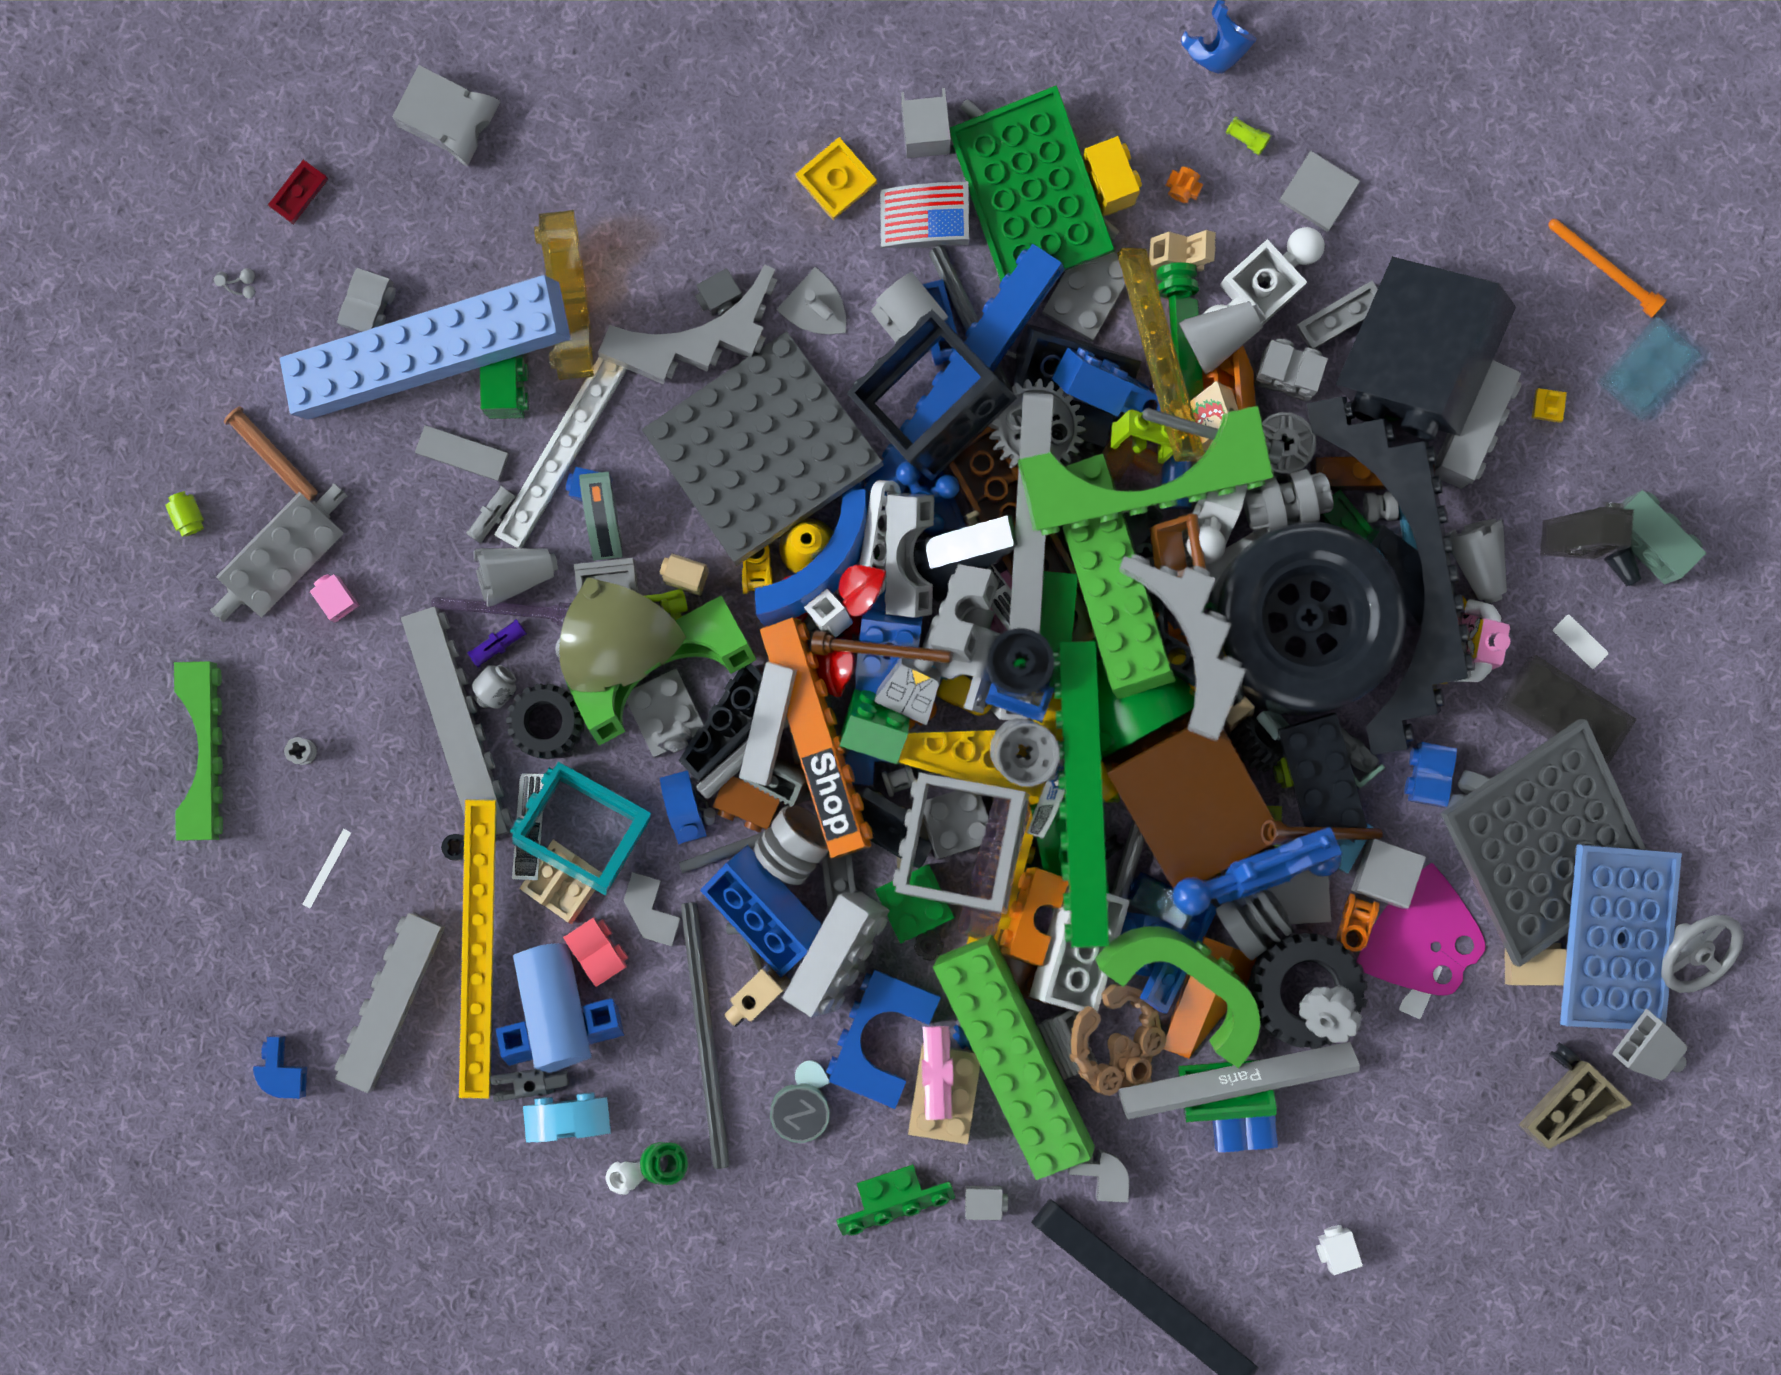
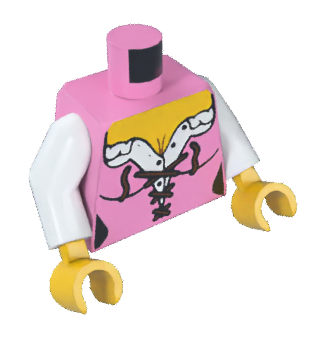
M1462 596L1465 610L1462 624L1467 623L1470 641L1465 643L1467 653L1473 654L1475 671H1471L1472 676L1470 678L1455 682H1479L1491 670L1502 666L1506 649L1510 645V625L1501 622V616L1493 605L1472 599L1466 601L1464 596Z

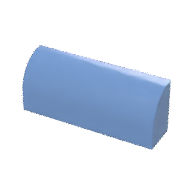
M558 943L546 944L514 954L515 969L535 1069L551 1073L592 1058L569 946Z

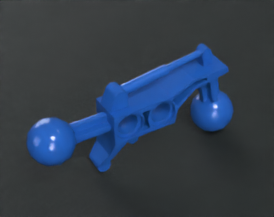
M1331 827L1299 837L1278 848L1232 863L1225 876L1207 882L1196 877L1183 879L1177 883L1173 890L1174 905L1181 913L1188 916L1199 915L1206 911L1211 899L1217 898L1220 905L1232 900H1238L1289 882L1293 877L1306 870H1309V872L1316 876H1330L1340 867L1343 854Z

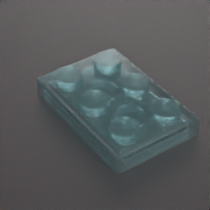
M1657 316L1597 383L1642 421L1701 354Z

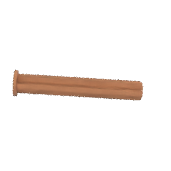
M241 406L232 410L224 419V423L226 425L230 424L296 494L300 492L309 501H312L318 494L317 490L243 413L244 409Z

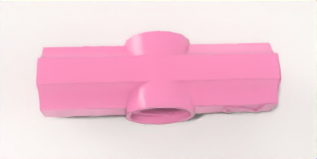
M949 1026L923 1027L924 1059H922L923 1087H925L926 1119H951L953 1062L952 1058H950Z

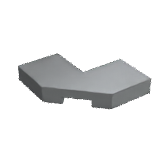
M632 872L624 903L642 937L673 946L681 917L653 909L661 880Z

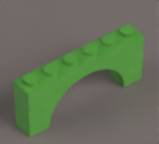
M721 595L675 620L686 638L665 663L685 657H706L721 663L732 674L757 659ZM657 663L654 667L644 672L645 675L661 666V664ZM640 680L624 687L621 683L606 687V691L602 692L575 691L567 683L588 730L599 746L626 732L623 725V709L628 696Z

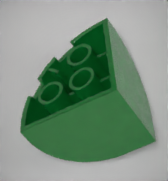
M1103 659L1096 661L1100 753L1102 759L1194 708L1196 693L1187 682L1176 676V681L1118 700L1112 691Z

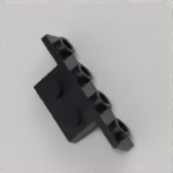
M866 787L860 795L864 806L861 814L864 822H868L873 835L870 841L902 859L899 856V847L901 840L906 839L908 827H905V817L908 809L903 806H897L884 798L881 793ZM920 836L913 864L918 869L924 865L933 847L932 843Z

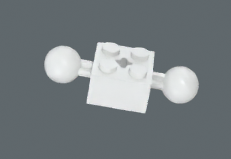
M1310 227L1295 230L1288 239L1287 252L1283 255L1267 239L1232 270L1220 284V287L1232 301L1227 306L1214 305L1208 308L1205 313L1250 301L1252 306L1258 304L1262 310L1265 320L1261 323L1264 325L1307 284V281L1298 273L1295 267L1298 264H1313L1321 258L1325 249L1322 235ZM1266 281L1268 285L1265 289L1261 288L1258 283Z
M1247 483L1235 486L1236 492L1218 496L1217 490L1206 492L1207 498L1198 500L1197 504H1195L1192 514H1198L1200 527L1199 541L1204 553L1205 564L1215 563L1223 556L1226 543L1241 512L1247 491ZM1188 538L1187 550L1192 558L1190 541Z

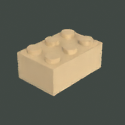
M922 1043L908 1135L968 1144L980 1063L974 1051L950 1047V1058H952L953 1086H951L952 1118L941 1120L926 1119L925 1087H923L922 1059H924V1043Z

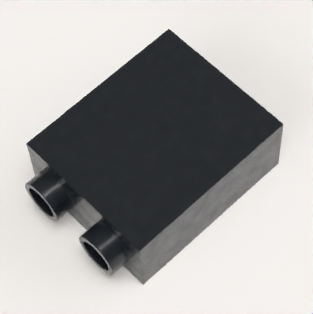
M1392 256L1336 385L1352 401L1355 417L1361 421L1368 422L1384 419L1385 415L1402 419L1401 428L1404 431L1424 440L1433 441L1438 430L1460 436L1516 306L1500 283Z

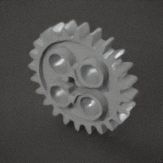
M1029 379L1026 380L1023 389L1016 383L1012 388L1017 399L996 418L997 420H994L988 426L996 429L989 438L998 439L999 441L993 449H1003L1004 453L1000 459L1004 460L1010 457L1012 460L1009 467L1013 468L1020 458L1021 438L1018 440L1014 439V435L1021 434V427L1012 423L1011 415H1018L1022 418L1023 392L1053 394L1052 417L1058 415L1060 419L1052 422V428L1060 430L1063 439L1056 440L1051 436L1050 452L1059 463L1062 462L1068 465L1071 462L1069 455L1075 457L1079 452L1074 446H1080L1084 441L1077 436L1085 432V428L1077 426L1084 419V416L1075 415L1080 405L1071 406L1070 401L1073 396L1069 395L1064 398L1062 396L1064 392L1062 388H1059L1057 392L1054 391L1052 381L1046 388L1043 387L1041 379H1038L1034 387Z

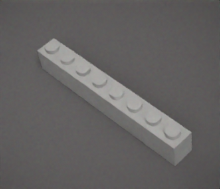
M434 606L401 617L464 817L466 799L497 800L496 837L510 833L509 826L513 825V819L509 809L503 808L500 797L504 796V791L499 779L494 780L491 769L495 768L493 757L490 751L485 753L482 741L486 740L485 732L481 723L476 725L473 713L477 712L476 704L472 695L467 697L464 685L468 684V680L463 667L458 669L455 657L459 656V652L454 639L449 641L446 629H450V624L446 613H440V610Z

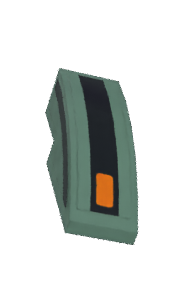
M609 471L579 475L593 561L623 557L618 512Z

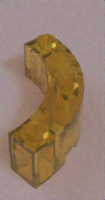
M574 210L539 214V226H534L536 244L542 245L546 276L558 281L560 284L571 340L554 345V351L549 352L551 369L557 370L559 380L594 377L593 349L589 338L591 326L583 260H580L579 254L580 240Z

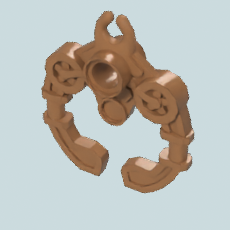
M1111 984L1101 993L1103 1003L1107 1008H1120L1129 1000L1134 1008H1140L1142 1012L1139 1015L1142 1026L1135 1032L1133 1041L1120 1033H1114L1109 1037L1107 1043L1110 1052L1109 1064L1101 1063L1098 1065L1097 1062L1089 1061L1087 1055L1090 1053L1088 1036L1097 1029L1101 1020L1100 1015L1094 1008L1086 1006L1078 1013L1072 1028V1053L1070 1058L1080 1068L1078 1071L1080 1077L1084 1078L1095 1092L1106 1096H1112L1120 1088L1151 1083L1152 1058L1159 1054L1165 1046L1166 1037L1161 1029L1158 1011L1140 999L1143 991L1129 985L1123 987L1120 984Z

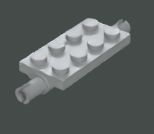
M335 483L317 502L309 501L302 493L298 492L216 576L227 587L228 593L210 611L224 623L241 604H246L262 618L344 534L329 519L331 517L329 514L348 495Z

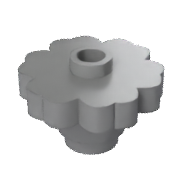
M1335 986L1332 989L1327 987L1313 988L1311 993L1305 995L1300 1003L1301 1009L1299 1013L1303 1018L1307 1019V1028L1319 1037L1327 1036L1332 1042H1347L1350 1036L1356 1035L1361 1026L1360 1021L1362 1017L1358 1012L1354 1011L1353 994L1345 987Z

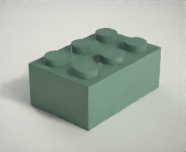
M1641 490L1627 497L1602 523L1620 541L1624 540L1627 546L1631 545L1633 554L1665 585L1681 579L1707 553L1701 548L1703 546L1701 541L1692 534L1688 535L1680 527L1681 522L1671 513H1666L1659 506V500L1652 493Z

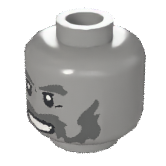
M503 665L487 666L472 683V689L475 693L474 700L483 708L488 706L494 709L501 708L516 691V677Z

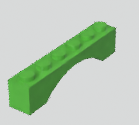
M210 661L174 662V692L184 703L192 717L199 749L197 770L193 784L185 799L175 811L176 841L219 840V834L223 832V818L218 813V804H222L223 790L221 786H218V775L222 774L223 770L222 758L218 757V745L222 744V729L218 727L217 715L222 713L221 698H217V686L221 685L222 674L220 668H217V663Z

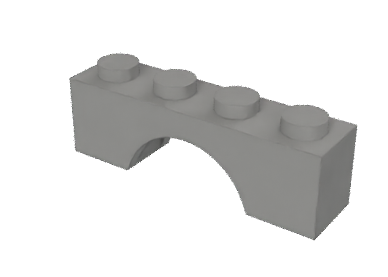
M911 493L887 495V533L885 536L887 545L885 571L887 573L884 597L886 614L907 617L931 615L932 584L919 574L915 566L913 552L915 542L920 533L926 528L933 526L934 495Z

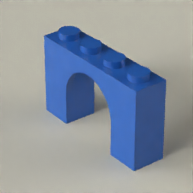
M874 969L872 975L869 973L865 975L860 987L865 993L861 1002L855 1000L849 1017L854 1020L850 1030L843 1029L837 1043L842 1049L838 1058L832 1056L826 1073L831 1075L828 1082L895 1109L906 1084V1079L873 1065L866 1058L861 1048L862 1030L872 1017L883 1012H898L930 1025L941 997Z

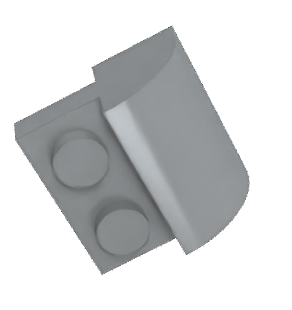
M912 271L885 290L876 299L878 303L871 310V313L895 343L900 337L906 335L916 325L919 318L927 314L931 309L944 321L948 318Z

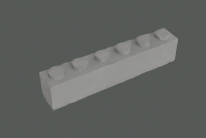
M408 913L407 917H401L395 930L396 933H399L395 944L390 943L383 957V960L387 961L382 972L378 971L372 981L373 994L370 999H365L359 1011L362 1019L358 1027L354 1026L347 1038V1043H350L346 1055L342 1053L335 1065L334 1070L338 1071L335 1077L336 1080L366 1093L374 1091L446 926L416 913Z

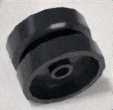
M1025 628L1007 630L998 636L989 648L987 658L989 678L996 689L1008 697L1022 699L1034 696L1046 687L1052 677L1054 666L1052 647L1044 636L1034 630ZM1017 659H1023L1026 662L1023 670H1020L1019 666L1015 668L1014 663Z

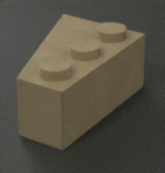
M1580 1060L1574 1064L1572 1071H1568L1518 1125L1540 1146L1550 1149L1577 1135L1594 1123L1601 1122L1609 1115L1633 1104L1590 1063Z

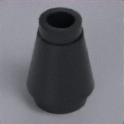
M1623 540L1603 551L1606 556L1604 561L1625 586H1630L1641 580L1642 577L1639 574L1631 545L1627 546Z

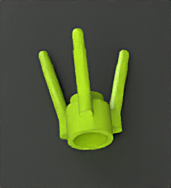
M682 589L645 596L653 602L660 601L661 608L669 613L674 620L681 618L682 612L688 611Z

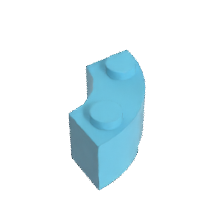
M595 1092L577 1094L576 1100L553 1102V1097L534 1099L535 1104L523 1106L526 1142L557 1141V1138H584L611 1133L607 1097L595 1098Z

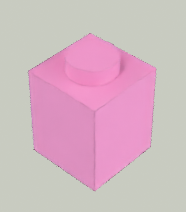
M329 574L322 576L314 583L315 587L310 590V593L328 619L335 623L359 607V604L341 578L335 574L332 576Z

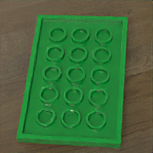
M1057 85L949 128L950 137L966 182L968 181V189L1000 281H1002L1007 273H1013L1017 267L1016 260L1025 248L1028 250L1032 244L1062 262L1064 271L1115 252Z

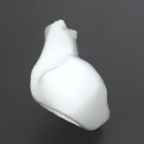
M615 1162L606 1173V1182L609 1189L622 1195H626L630 1190H634L645 1179L640 1169V1162Z

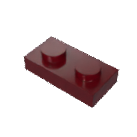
M303 159L269 202L268 206L294 225L329 179Z

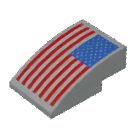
M968 181L915 184L880 190L881 248H935L939 245L969 244Z

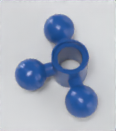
M903 462L897 468L896 476L898 481L909 486L907 493L934 495V498L941 496L949 499L956 496L959 491V482L952 475L940 477L936 487L932 488L926 482H918L920 471L909 462ZM934 512L933 526L923 531L930 536L941 534L945 528L944 518Z

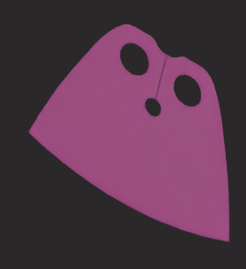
M1430 863L1421 870L1409 908L1401 909L1390 904L1386 906L1373 925L1368 943L1360 951L1356 962L1362 965L1365 973L1381 980L1416 991L1444 996L1453 994L1463 982V971L1467 966L1477 963L1485 951V941L1477 923L1459 895L1437 867ZM1461 936L1470 937L1474 943L1472 952L1467 955L1458 953L1455 948V942ZM1439 942L1441 944L1440 951L1433 952L1431 944ZM1444 965L1451 970L1452 978L1447 984H1439L1434 980L1433 972L1438 966Z

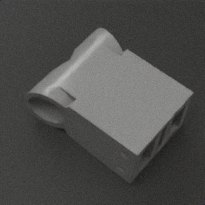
M418 65L392 117L397 127L447 150L458 161L468 167L478 147V134L490 124L500 101L486 94L469 92L458 84Z

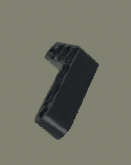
M1143 543L1136 547L1137 556L1146 560L1147 557H1152L1150 558V566L1155 568L1152 544ZM1150 592L1149 596L1154 612L1159 613L1157 622L1173 673L1176 677L1196 688L1194 658L1191 649L1186 644L1169 635L1167 606L1156 594ZM1180 654L1186 655L1183 663H1172L1175 656ZM1240 682L1231 706L1240 704L1244 699L1245 689L1242 682Z

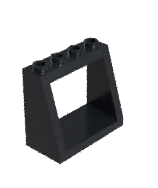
M933 309L920 317L916 325L906 335L900 337L896 341L895 346L885 356L880 357L874 366L863 377L856 380L853 387L847 392L902 456L931 481L1017 399L1014 393ZM943 337L981 378L912 443L875 403Z

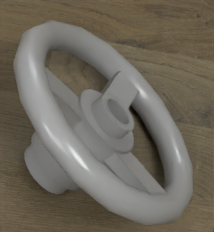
M1711 915L1696 921L1692 925L1689 923L1678 925L1675 928L1673 942L1662 960L1661 976L1666 986L1678 993L1695 992L1710 986L1721 978L1735 963L1743 947L1744 932L1739 921L1728 915ZM1726 927L1732 935L1731 943L1725 956L1718 962L1713 957L1715 952L1713 941ZM1689 963L1694 966L1705 965L1710 970L1703 976L1690 981H1680L1674 975L1675 972Z

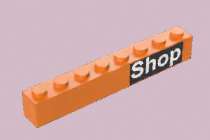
M790 618L760 629L769 661L797 669L786 716L831 858H839L872 847L870 839L873 838L872 831L868 822H864L861 811L864 810L863 802L858 793L855 794L852 782L855 781L854 773L849 764L846 765L843 757L846 749L840 746L841 737L837 736L834 725L837 724L836 716L831 707L828 708L825 697L828 696L827 688L822 679L819 680L816 668H819L816 654H813L809 649L807 640L810 639V634L804 622L801 623L799 619Z

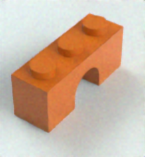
M1027 868V871L1023 872L1018 883V888L1021 889L1018 899L1012 903L1009 911V917L1011 918L1009 927L1004 930L1000 939L1002 955L1031 965H1043L1051 937L1040 933L1035 928L1033 922L1034 913L1042 905L1049 908H1061L1063 893L1066 892L1068 881H1063L1061 876L1039 868Z

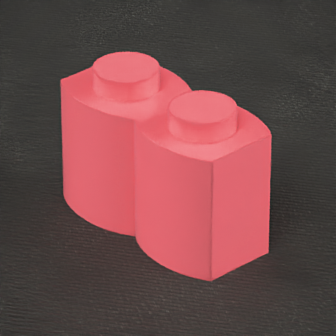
M593 917L563 938L592 983L597 987L626 968L625 960L628 959V956L620 944L614 946L610 940L609 935L612 934V931L603 919L598 921L596 917Z

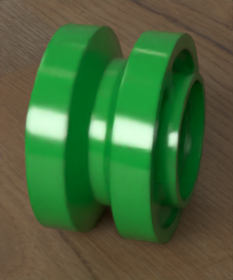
M1178 262L1159 267L1156 270V279L1161 282L1157 286L1158 296L1169 299L1173 295L1190 297L1197 294L1199 291L1198 281L1195 280L1198 275L1197 266L1191 263Z
M656 1142L649 1145L643 1151L640 1159V1169L643 1176L653 1184H676L684 1177L688 1168V1159L685 1151L679 1145L670 1142ZM663 1156L668 1160V1166L664 1171L660 1167V1161Z

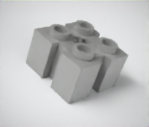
M1285 339L1271 340L1262 353L1254 378V385L1272 391H1279L1287 396L1309 402L1312 396L1318 392L1328 358L1321 356L1322 353L1316 349L1305 348L1304 352L1296 350L1293 347L1294 344Z

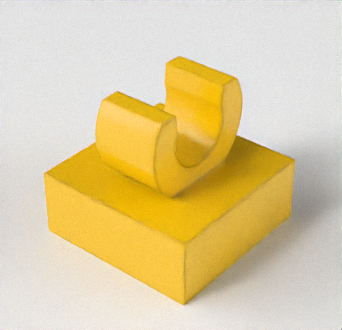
M1537 388L1534 396L1532 419L1561 423L1564 418L1567 392Z

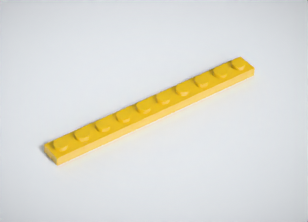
M492 799L465 800L459 1098L489 1099L491 1089L497 800Z

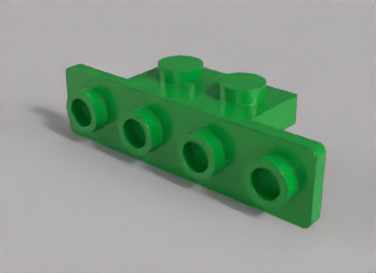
M912 1164L856 1183L864 1210L839 1218L836 1221L843 1236H853L862 1233L865 1228L874 1225L884 1226L891 1223L895 1218L904 1215L914 1216L920 1213L922 1209L946 1205L955 1198V1194L950 1182L921 1190L914 1165Z

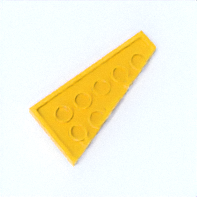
M1047 729L1055 737L1056 742L1062 741V729ZM997 730L908 733L898 763L952 779L1024 791L1030 795L1029 801L1033 803L1039 802L1046 784L1045 781L1035 786H1020L1010 782L995 768L990 756V743ZM1020 744L1017 746L1019 752L1016 755L1020 754L1022 757H1026V749L1029 746L1025 747Z

